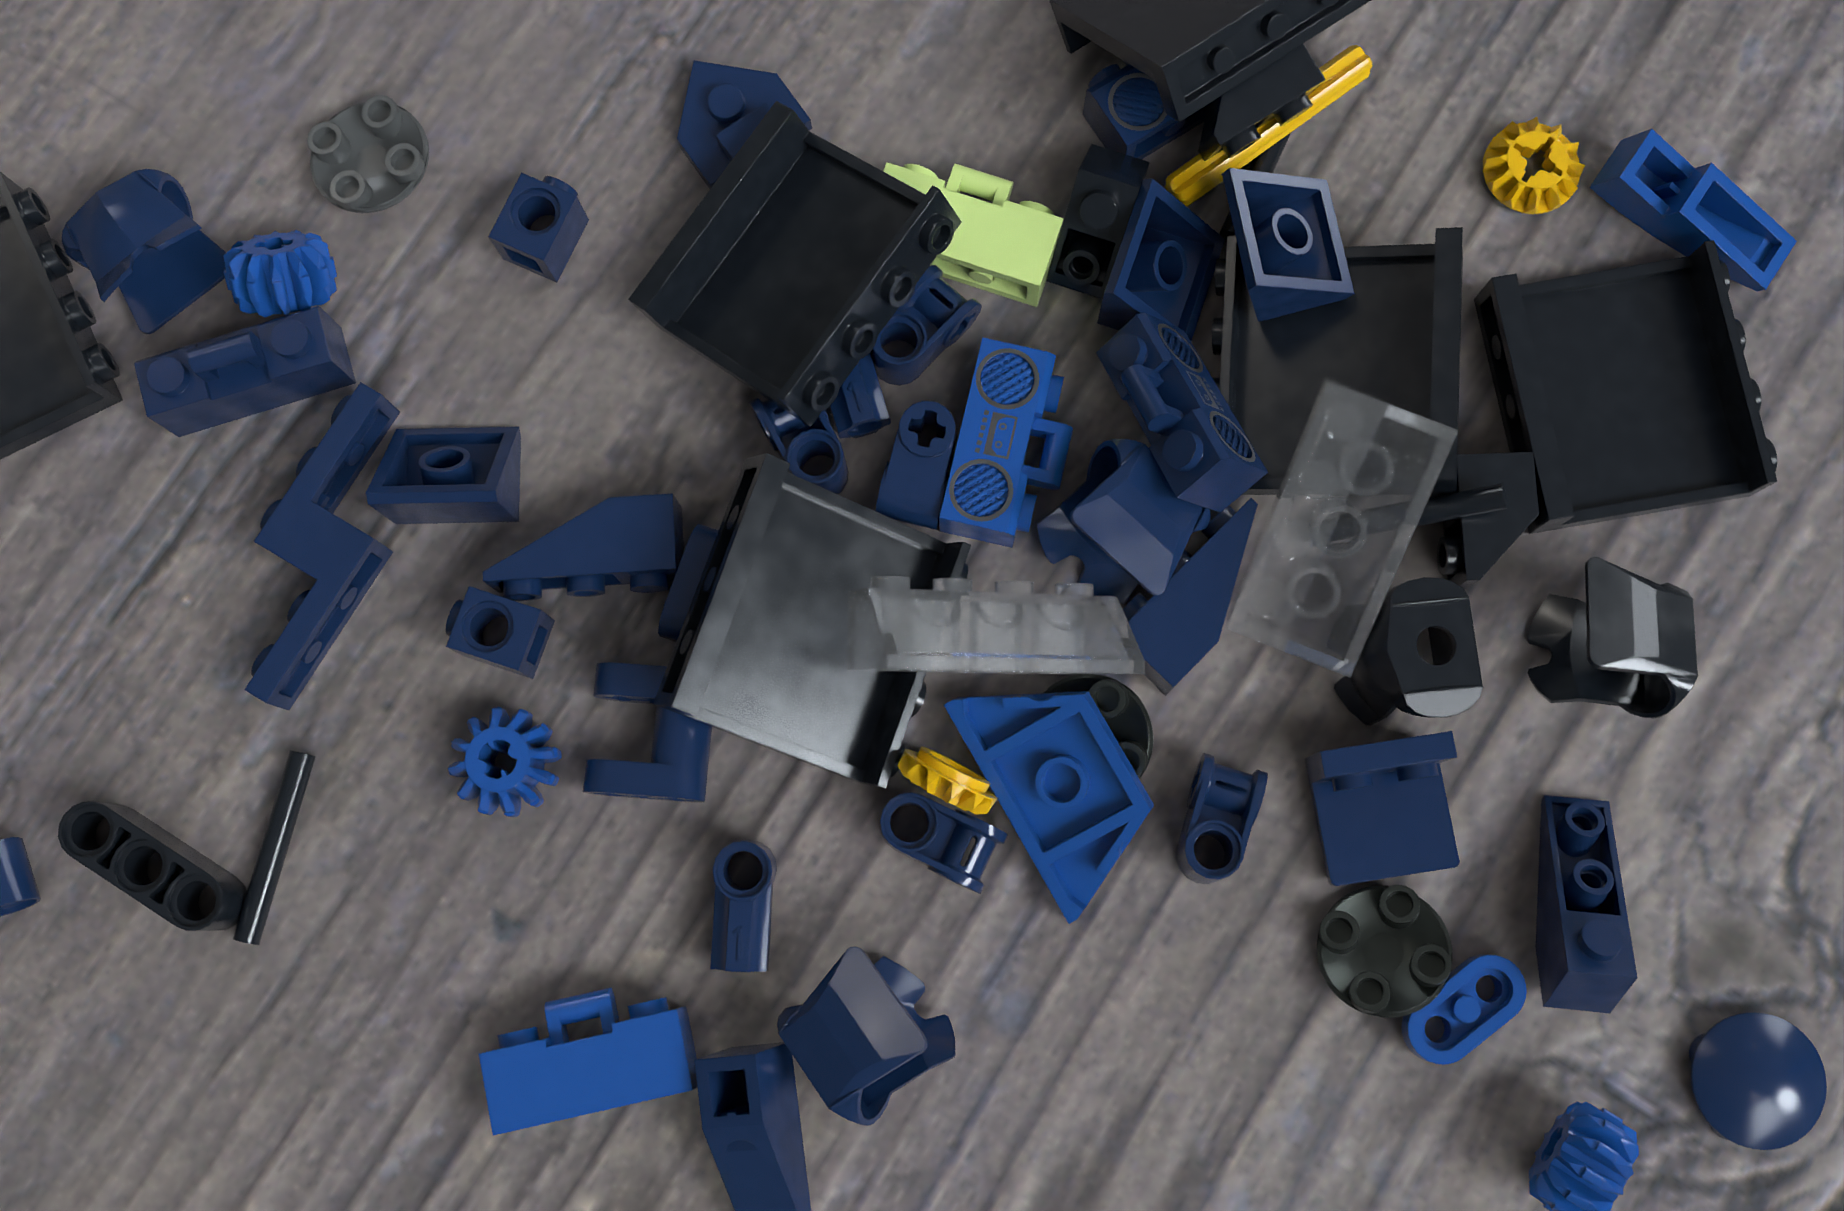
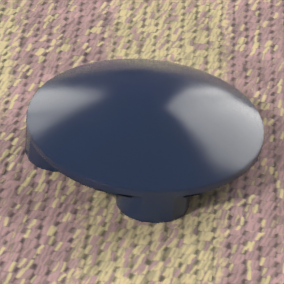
M1740 1013L1721 1020L1710 1028L1707 1033L1697 1036L1691 1043L1689 1058L1692 1063L1691 1087L1693 1096L1701 1114L1709 1123L1712 1131L1719 1137L1751 1149L1772 1150L1797 1142L1818 1121L1827 1093L1824 1065L1812 1042L1790 1022L1765 1013Z

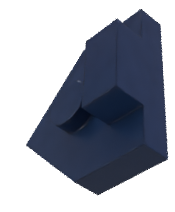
M693 61L677 141L681 150L709 189H711L776 101L794 110L807 129H812L811 119L777 73Z

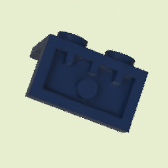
M1452 731L1325 750L1305 758L1326 874L1330 885H1347L1455 868L1459 865L1460 860L1440 763L1457 758Z

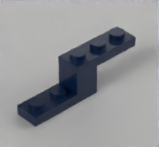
M360 382L353 394L345 396L338 403L331 417V427L319 445L312 447L303 455L296 469V479L284 497L272 503L266 510L260 523L261 531L254 540L255 543L317 580L311 590L304 591L293 602L287 615L289 623L276 643L268 645L258 655L251 669L253 677L244 689L263 702L286 710L291 709L393 553L392 550L333 514L400 414V411L382 394Z

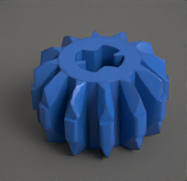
M294 230L288 233L274 231L268 235H254L251 240L238 241L223 255L226 267L223 272L227 288L231 290L234 302L238 304L242 312L249 314L258 313V315L263 317L273 314H283L286 316L292 312L309 309L311 306L324 305L330 300V296L337 291L335 282L337 272L334 257L330 256L328 245L322 241L321 236L313 233L303 234L298 230Z
M494 707L491 709L489 716V727L476 717L468 719V729L474 736L471 742L461 738H455L451 741L453 749L465 753V760L454 762L447 769L452 776L468 777L460 786L457 794L461 799L467 801L479 796L478 812L492 815L500 805L505 816L517 817L521 810V797L525 802L534 807H539L543 804L542 794L535 787L539 782L549 786L557 785L559 777L554 773L544 770V766L546 763L560 760L562 758L561 750L556 747H542L550 739L553 731L544 723L532 727V713L519 709L510 720L505 709ZM499 752L517 759L516 766L512 772L494 765Z
M1576 1102L1568 1106L1564 1114L1556 1117L1550 1131L1544 1134V1140L1540 1148L1534 1153L1536 1156L1535 1162L1529 1169L1530 1195L1542 1202L1543 1207L1549 1211H1611L1614 1201L1619 1195H1623V1188L1627 1180L1634 1174L1632 1165L1639 1156L1636 1131L1625 1125L1622 1118L1605 1108L1599 1109L1588 1102Z

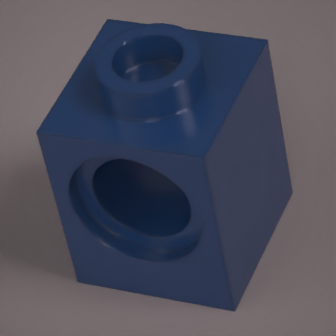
M521 172L488 237L503 260L558 282L589 219L577 197L578 193L570 185L551 176H545L543 181H540ZM545 215L555 216L551 225L541 231L530 230L533 222L539 217Z
M469 586L464 600H457L448 615L445 630L446 635L450 637L446 647L462 656L534 679L555 620L540 609ZM506 617L508 621L506 637L494 646H486L483 640V632L486 625L495 618Z

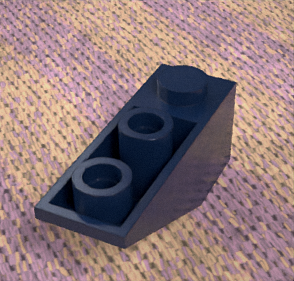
M673 493L609 497L484 570L483 582L498 593H503L504 598L513 601L537 600L542 598V590L567 588V595L575 597L605 594V586L630 584V591L638 593L666 591L669 589L668 582L674 580L684 553L682 507Z
M1252 498L1237 512L1228 506L1209 522L1207 528L1201 531L1209 540L1193 556L1184 549L1166 590L1162 594L1154 595L1148 601L1139 593L1114 618V621L1121 629L1116 633L1111 643L1165 696L1219 642L1258 506Z
M1544 795L1541 800L1535 948L1543 1007L1610 1014L1638 978L1609 801Z
M785 1043L731 1047L695 1059L702 1130L734 1210L811 1211L793 1056Z

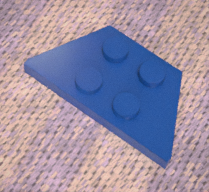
M1089 691L957 697L944 704V707L984 777L990 782L992 791L1068 924L1079 918L1154 807V803Z

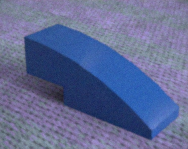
M1653 129L1621 140L1589 187L1619 213L1684 256H1690L1704 242L1714 240L1719 260L1726 264L1730 280L1757 292L1767 289L1797 242L1713 163L1697 168L1693 167Z

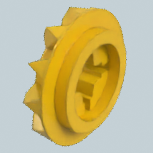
M1537 117L1525 123L1516 124L1512 121L1493 137L1486 148L1483 157L1485 182L1494 197L1512 210L1526 214H1542L1555 210L1566 203L1578 189L1579 179L1585 167L1584 164L1580 163L1577 155L1579 142L1571 143L1562 134L1561 124L1550 127L1540 124ZM1540 150L1545 152L1543 155L1545 159L1542 163L1544 170H1539L1534 176L1531 175L1526 182L1523 181L1522 177L1526 173L1524 169L1527 165L1525 158H1530L1535 152L1538 153Z
M921 747L919 752L905 749L897 765L902 775L910 779L911 783L920 786L927 793L935 795L946 803L953 804L964 811H970L976 815L988 814L997 800V797L988 790L990 782L957 761L929 748Z

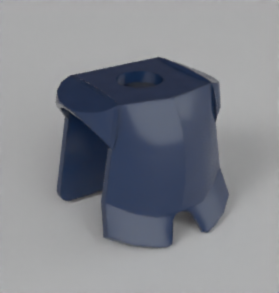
M142 169L134 171L97 191L66 222L62 231V244L65 253L79 265L90 270L96 282L100 299L105 302L119 286L139 329L144 334H152L225 279L223 271L226 267L223 255L226 252L200 231L202 227L193 221L189 199L177 179L159 170Z
M1111 439L1101 443L1093 453L1088 466L1086 481L1056 509L1037 523L1041 546L1050 563L1055 564L1070 555L1082 560L1084 567L1077 581L1080 590L1103 600L1125 604L1138 583L1152 595L1162 594L1166 590L1191 534L1207 528L1211 520V511L1203 506L1176 498L1146 444L1129 439Z
M856 946L850 947L844 952L802 1005L787 1007L778 1016L777 1028L779 1036L828 1109L860 1125L869 1126L874 1124L886 1109L893 1092L956 1056L955 1036L949 1017L944 1014L924 1019L914 1009V1005L925 992L924 983L906 968L885 956L873 964L866 953Z

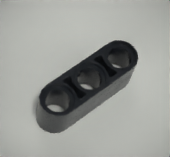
M87 801L72 806L63 815L58 828V839L62 849L70 857L174 926L186 931H216L229 929L238 923L247 894L245 885L235 875L136 810L124 805ZM106 818L110 826L107 841L100 847L96 841V829L99 823ZM157 851L163 861L162 871L159 877L152 882L147 874V864L150 857ZM209 885L216 895V904L213 911L205 917L199 909V897L201 892Z

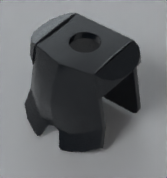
M1599 557L1590 558L1585 563L1586 602L1548 594L1534 616L1527 634V641L1529 644L1548 649L1552 656L1548 664L1528 670L1527 673L1530 681L1537 692L1550 703L1588 702L1614 705L1642 718H1660L1674 709L1687 696L1698 677L1693 598L1688 591L1673 584L1664 583L1660 585Z
M1431 577L1408 580L1393 587L1377 605L1349 606L1336 625L1330 642L1329 652L1330 654L1344 657L1347 661L1348 670L1347 674L1334 684V689L1347 709L1365 725L1371 726L1387 718L1396 708L1414 716L1428 718L1451 717L1469 710L1481 696L1484 687L1469 596L1464 588L1452 581ZM1426 628H1428L1433 665L1425 662L1417 650V639Z

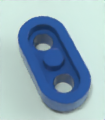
M1476 955L1468 958L1450 972L1447 982L1443 985L1444 988H1441L1442 991L1430 1004L1415 1013L1403 1016L1401 1025L1403 1039L1409 1050L1422 1060L1442 1065L1452 1064L1461 1060L1516 1016L1522 1009L1527 989L1521 971L1513 962L1497 955ZM1486 975L1493 981L1495 989L1492 997L1484 1001L1476 992V983L1482 976ZM1433 1016L1439 1017L1444 1024V1033L1436 1041H1431L1425 1033V1024Z

